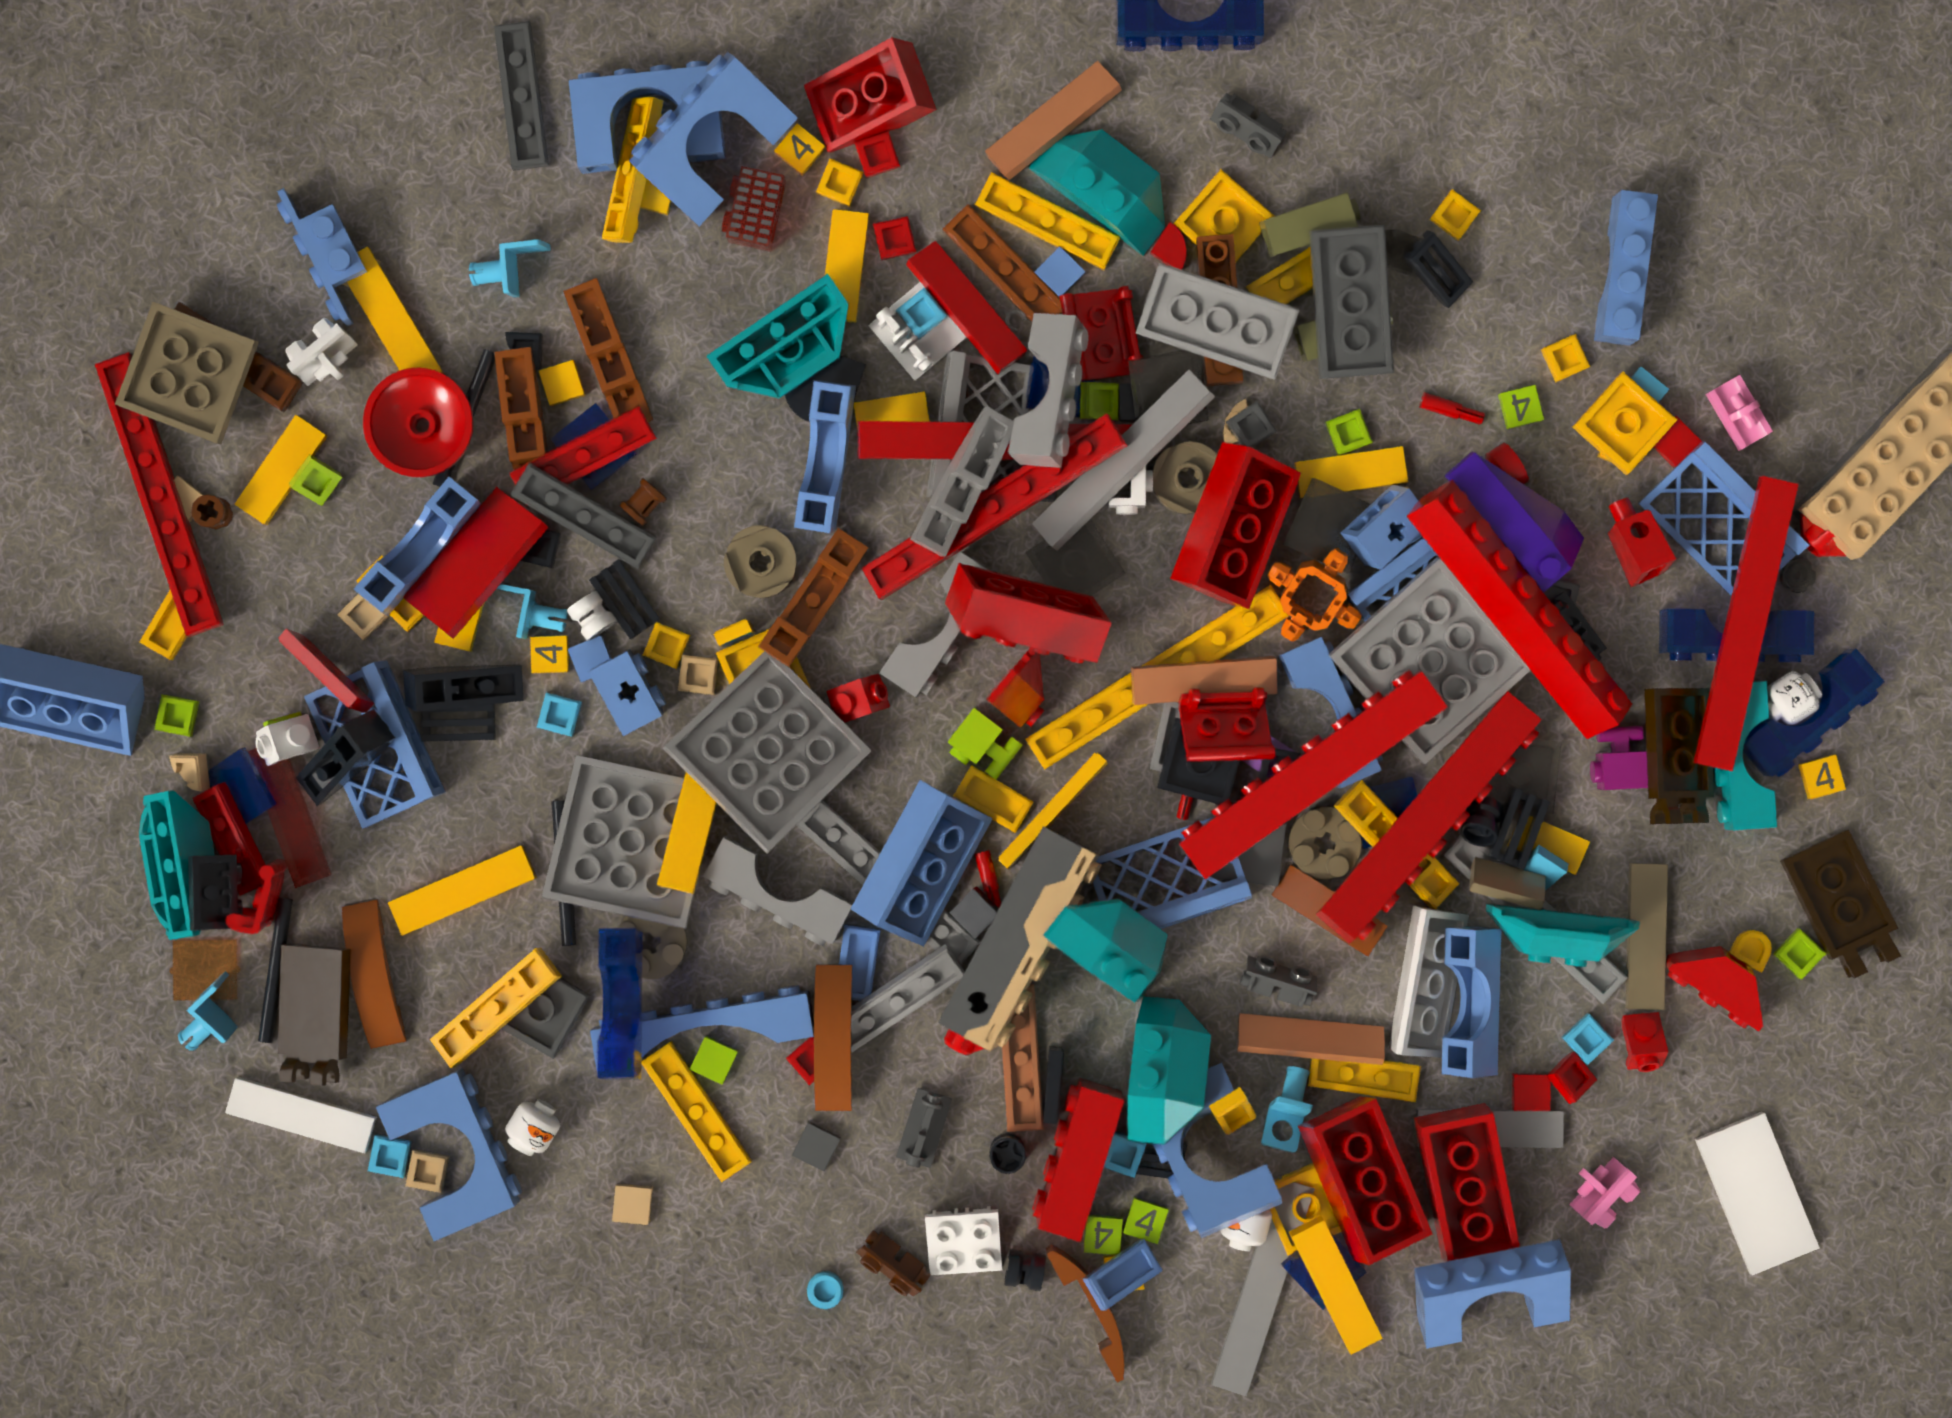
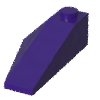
M1473 451L1444 475L1448 481L1453 480L1460 490L1467 495L1472 505L1490 524L1505 546L1512 551L1514 557L1529 576L1536 581L1537 586L1542 592H1545L1572 569L1584 537L1564 510Z

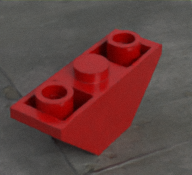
M1722 946L1668 954L1666 957V966L1669 970L1668 976L1683 987L1690 984L1700 991L1698 996L1704 1002L1714 1008L1719 1004L1728 1010V1017L1742 1028L1746 1029L1749 1025L1758 1032L1762 1029L1763 1020L1756 976L1749 965L1735 957Z

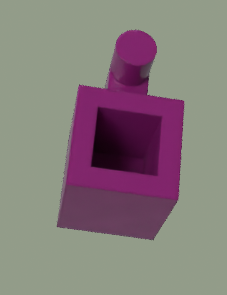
M1642 726L1613 727L1596 735L1598 743L1611 742L1612 753H1596V761H1591L1590 763L1592 783H1597V789L1648 788L1647 751L1630 752L1629 741L1643 740Z

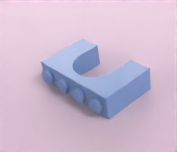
M729 52L724 56L718 55L710 62L706 68L708 74L699 84L694 82L684 91L681 96L683 102L674 111L668 110L656 124L658 129L649 139L644 137L636 144L632 150V155L634 156L629 160L641 174L699 227L724 199L694 172L689 164L686 143L695 123L709 113L731 111L745 118L765 139L774 145L798 119Z
M693 61L687 63L686 68L672 69L670 65H656L650 67L649 72L636 73L634 69H619L614 71V75L600 77L599 73L589 72L579 74L578 79L569 80L577 166L582 174L617 170L615 122L619 112L629 101L642 95L653 94L663 96L679 106L683 102L681 96L684 91L694 82L699 84L708 74L706 72L708 62ZM715 111L703 116L692 127L686 143V153L690 162L726 159L721 111Z
M1222 1063L1208 1068L1204 1109L1185 1127L1172 1136L1173 1138L1165 1145L1153 1144L1161 1164L1168 1161L1174 1173L1167 1178L1175 1197L1183 1195L1188 1209L1182 1211L1190 1232L1198 1230L1201 1238L1283 1204L1267 1164L1233 1179L1215 1182L1197 1176L1184 1161L1183 1143L1188 1130L1195 1122L1212 1114L1209 1105L1234 1091Z
M463 1068L385 1101L376 1107L390 1141L428 1124L443 1123L459 1129L472 1144L475 1154V1165L468 1182L458 1189L426 1202L419 1208L433 1241H437L515 1207L520 1201L518 1195L522 1194L515 1174L509 1175L504 1165V1161H507V1154L503 1144L499 1140L494 1142L489 1128L493 1127L491 1116L485 1107H479L475 1095L479 1093L476 1081L470 1073L465 1075Z
M1560 1239L1414 1268L1417 1317L1426 1349L1462 1342V1316L1465 1310L1475 1301L1494 1293L1518 1292L1524 1294L1534 1327L1570 1320L1571 1269Z

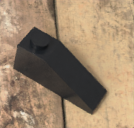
M522 665L441 666L403 670L405 706L417 712L524 701Z
M372 709L342 724L297 775L296 779L316 806H319L380 756L395 739V736L377 712Z

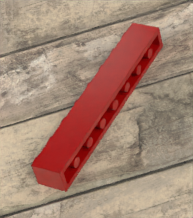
M1450 480L1421 497L1407 514V518L1584 737L1589 739L1618 726L1633 705L1627 698L1626 693L1619 688L1602 663L1590 652L1582 642L1581 637L1574 632L1562 617L1557 607L1550 602L1537 586L1536 581L1529 576L1514 557L1512 551L1505 546L1490 524L1472 505L1467 495L1460 490L1453 480Z
M1410 669L1392 681L1395 688L1383 696L1378 691L1362 702L1364 710L1355 717H1352L1350 713L1345 714L1331 725L1335 730L1324 739L1319 734L1301 746L1304 753L1292 761L1288 755L1271 767L1274 774L1262 782L1257 777L1241 789L1244 796L1233 804L1228 798L1212 809L1211 812L1214 817L1202 825L1197 820L1181 832L1184 838L1179 841V844L1203 878L1206 880L1446 709L1448 706L1424 673L1418 671L1413 674Z
M1507 691L1315 915L1349 944L1357 937L1363 941L1377 925L1372 921L1380 910L1387 913L1400 898L1396 893L1398 888L1404 882L1410 886L1424 870L1419 864L1427 854L1434 858L1444 847L1447 841L1442 838L1450 827L1457 831L1470 816L1466 808L1473 800L1480 803L1493 789L1489 781L1494 775L1498 773L1503 776L1516 762V759L1511 755L1519 746L1526 749L1539 734L1534 728L1542 719Z

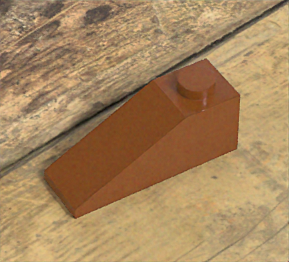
M1290 864L1271 895L1368 957L1388 926L1374 917L1372 921L1377 925L1363 941L1357 937L1349 944L1315 915L1333 895L1334 891Z

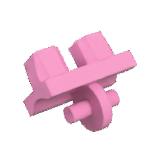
M1741 375L1736 376L1706 394L1738 451L1773 432L1759 408L1760 404L1753 398Z
M1614 1157L1604 1167L1600 1165L1592 1175L1583 1168L1578 1174L1586 1181L1577 1190L1579 1195L1569 1205L1592 1226L1596 1223L1604 1229L1608 1228L1616 1219V1213L1610 1206L1619 1197L1626 1203L1632 1202L1640 1193V1189L1634 1181L1637 1177Z

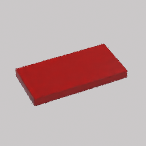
M496 487L402 598L454 639L547 530L548 526Z

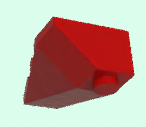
M1031 649L1024 654L987 698L988 702L1020 728L1024 723L1031 727L1045 711L1039 706L1044 701L1040 654Z

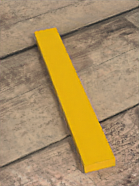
M1269 585L1255 594L1250 609L1238 606L1232 608L1142 666L1220 660L1289 615L1283 612L1280 598L1273 587ZM1129 673L1025 740L1045 770L1148 704L1134 705L1132 703L1131 673Z

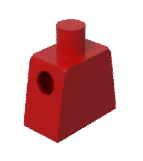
M1629 497L1609 505L1608 508L1616 523L1608 532V536L1630 587L1664 574L1676 560V557L1651 511L1647 509L1636 514ZM1636 528L1640 538L1634 537L1630 530Z

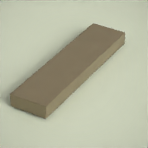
M1629 863L1628 918L1640 921L1639 929L1627 938V1009L1665 1010L1668 864Z

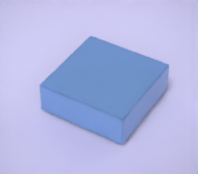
M1059 246L1034 273L1060 296L1065 294L1085 274V271Z
M602 635L568 648L580 682L592 679L588 672L611 659Z

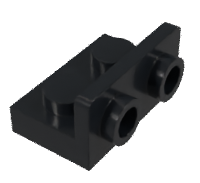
M237 855L188 856L190 930L231 929L226 924L227 916L232 913L243 915V904L241 899H238L237 884H241L242 866L240 863H237Z

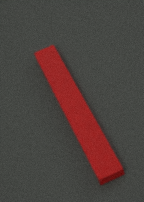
M127 352L95 364L185 635L191 637L222 626L224 623L190 522L187 519L176 488L175 478L156 422L152 418L115 405L132 359V354Z
M1106 413L1069 437V451L1066 456H1063L1061 468L1024 465L981 492L967 522L961 523L946 556H939L910 540V537L861 569L878 599L883 600L1128 445L1110 415Z
M859 421L858 459L952 460L975 422ZM1069 424L1068 436H1072L1089 424ZM1133 424L1115 425L1120 434L1123 435ZM1009 441V444H1008V446H1007V448H1006V450H1005V452H1004V454H1003L1001 460H1005V461H1016V460L1008 453V451H1009V446H1010V441Z
M1760 476L1758 479L1693 763L1733 771L1799 485L1797 483L1766 476Z

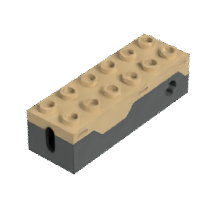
M1952 350L1940 354L1793 508L1792 514L1800 521V536L1809 544L1806 548L1809 552L1817 557H1838L1841 561L1861 558L1952 463Z
M1043 826L938 1022L948 1028L944 1036L947 1046L968 1056L984 1049L992 1051L998 1046L1003 1047V1045L1007 1044L1016 1027L1010 1023L1015 1013L1020 1015L1026 1009L1033 993L1027 991L1033 980L1036 982L1040 981L1047 970L1050 961L1045 959L1050 948H1058L1047 940L1043 934L1065 906L1075 904L1081 906L1085 897L1080 895V892L1085 882L1092 884L1102 865L1096 862L1100 856L1099 854ZM978 991L986 994L985 1002L989 1004L987 1010L978 1007L980 1001L975 998Z

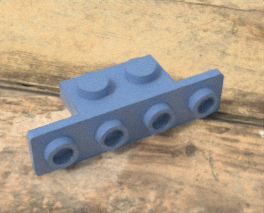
M284 188L278 190L277 193L281 199V202L276 204L286 224L293 223L298 233L293 236L294 242L302 256L309 255L314 265L309 268L310 274L318 288L325 287L330 299L325 301L329 312L335 321L341 319L347 327L354 324L336 287L366 273L367 270L335 206L331 204L301 218L289 193Z

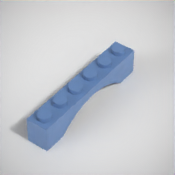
M799 985L780 988L778 989L779 995L764 998L763 991L742 995L743 1002L729 1004L728 998H719L706 1001L707 1008L693 1010L692 1004H684L671 1007V1014L657 1016L656 1010L635 1013V1020L621 1022L620 1016L598 1020L599 1026L590 1030L597 1074L634 1068L647 1052L663 1040L679 1032L700 1026L726 1025L742 1027L763 1034L777 1043L814 1037V1019L809 990L800 992Z

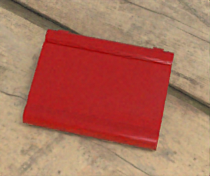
M1128 285L1118 289L1079 294L1069 293L1059 296L1062 315H1076L1088 331V346L1085 351H1082L1080 360L1082 367L1081 382L1133 375L1143 371L1144 356L1140 355L1131 305L1133 292L1129 290Z
M1255 687L1252 692L1200 693L1199 688H1191L1188 693H1181L1179 712L1186 760L1274 759L1275 747L1271 741L1265 705L1267 692H1264V688Z
M277 859L260 869L259 875L265 881L263 887H258L253 908L243 907V915L232 913L227 916L226 924L229 928L241 933L257 934L272 924L273 915L276 912L278 898L280 897L284 882V871L287 869V862L285 860Z

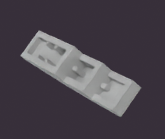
M987 406L983 408L945 471L910 540L939 556L947 555L961 523L967 522L981 491L988 488L1011 439L1014 421Z

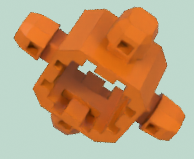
M1334 548L1323 560L1325 565L1315 559L1305 561L1300 564L1295 573L1290 571L1292 567L1282 562H1274L1267 576L1278 587L1281 585L1286 587L1280 599L1283 612L1289 615L1281 628V635L1294 642L1306 630L1304 625L1314 631L1328 628L1334 617L1338 619V624L1346 628L1354 629L1362 614L1351 603L1348 605L1344 604L1348 595L1347 583L1344 577L1337 574L1338 572L1342 574L1347 565L1348 555L1338 548ZM1307 574L1312 577L1314 575L1319 577L1322 581L1332 585L1334 590L1337 591L1332 602L1321 616L1317 613L1315 615L1296 604L1295 600L1292 599L1293 594Z

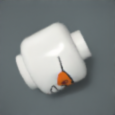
M537 1099L535 1103L522 1102L506 1125L505 1130L510 1137L507 1142L516 1150L528 1156H532L534 1152L543 1153L546 1151L560 1129V1122L554 1116L556 1109L541 1099Z
M1264 1211L1220 1230L1221 1234L1230 1240V1247L1241 1251H1250L1251 1246H1260L1266 1242L1272 1219L1271 1211Z

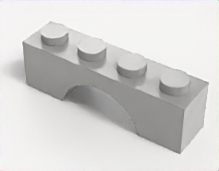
M1034 313L1028 349L1040 362L1047 365L1050 380L1047 393L1040 404L1032 411L1014 419L1008 453L1019 465L1061 468L1063 456H1066L1069 451V436L1067 432L1069 421L1074 419L1076 412L1075 388L1080 385L1082 379L1081 354L1088 346V331L1076 315Z
M959 552L941 579L940 584L948 595L958 563L982 569L986 568L962 552ZM951 613L949 614L946 626L934 639L917 645L899 643L879 673L916 698L920 692L927 695L938 679L933 672L939 663L942 662L947 665L958 649L953 642L961 631Z
M727 836L723 837L703 875L704 878L710 880L708 886L713 890L726 896L729 891L741 896L740 903L756 912H760L761 908L775 914L772 918L773 921L788 929H792L793 925H796L806 930L805 937L821 946H824L826 941L831 944L834 943L853 905V902L824 887H821L814 894L806 898L796 900L785 899L775 895L764 885L758 872V853Z

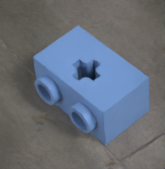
M1391 485L1341 532V535L1365 566L1377 569L1384 568L1399 556L1398 553L1408 544L1414 543L1422 537L1407 518V514L1416 505L1418 500L1409 488Z
M630 649L588 672L623 736L661 717L664 714L661 707L666 705V701L657 685L650 687L645 677L649 670L639 653L633 655ZM625 681L630 686L635 684L638 686L639 690L635 693V700L630 695L625 697L622 695L621 691L625 688Z

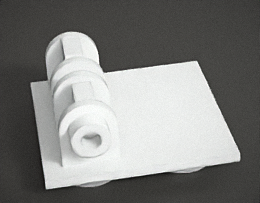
M921 282L891 307L882 309L876 315L877 318L868 325L914 381L967 338L945 311L944 313L947 315V318L920 340L913 334L911 329L897 314L896 309L925 288Z
M987 1206L986 1209H973V1212H969V1207H966L965 1213H958V1208H954V1213H951V1211L936 1212V1210H932L933 1214L925 1215L931 1275L1002 1270L998 1209H991V1206Z

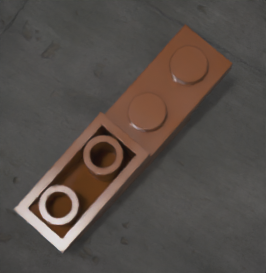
M1233 234L1198 236L1196 238L1197 275L1238 288ZM1204 356L1206 386L1243 383V369Z

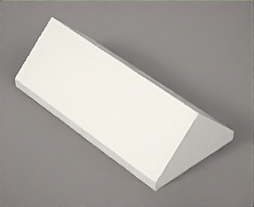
M1413 905L1388 1047L1395 1054L1442 1058V1040L1449 1032L1458 981L1452 969L1445 965V928L1466 927L1469 915Z

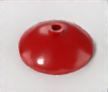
M428 368L403 369L386 377L370 394L363 413L364 436L372 454L386 468L407 477H431L448 470L464 455L473 434V412L464 391L448 376ZM421 419L429 421V428L425 432H420L417 428V424Z

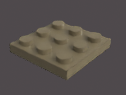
M152 302L115 405L211 442L222 444L259 342L159 303Z

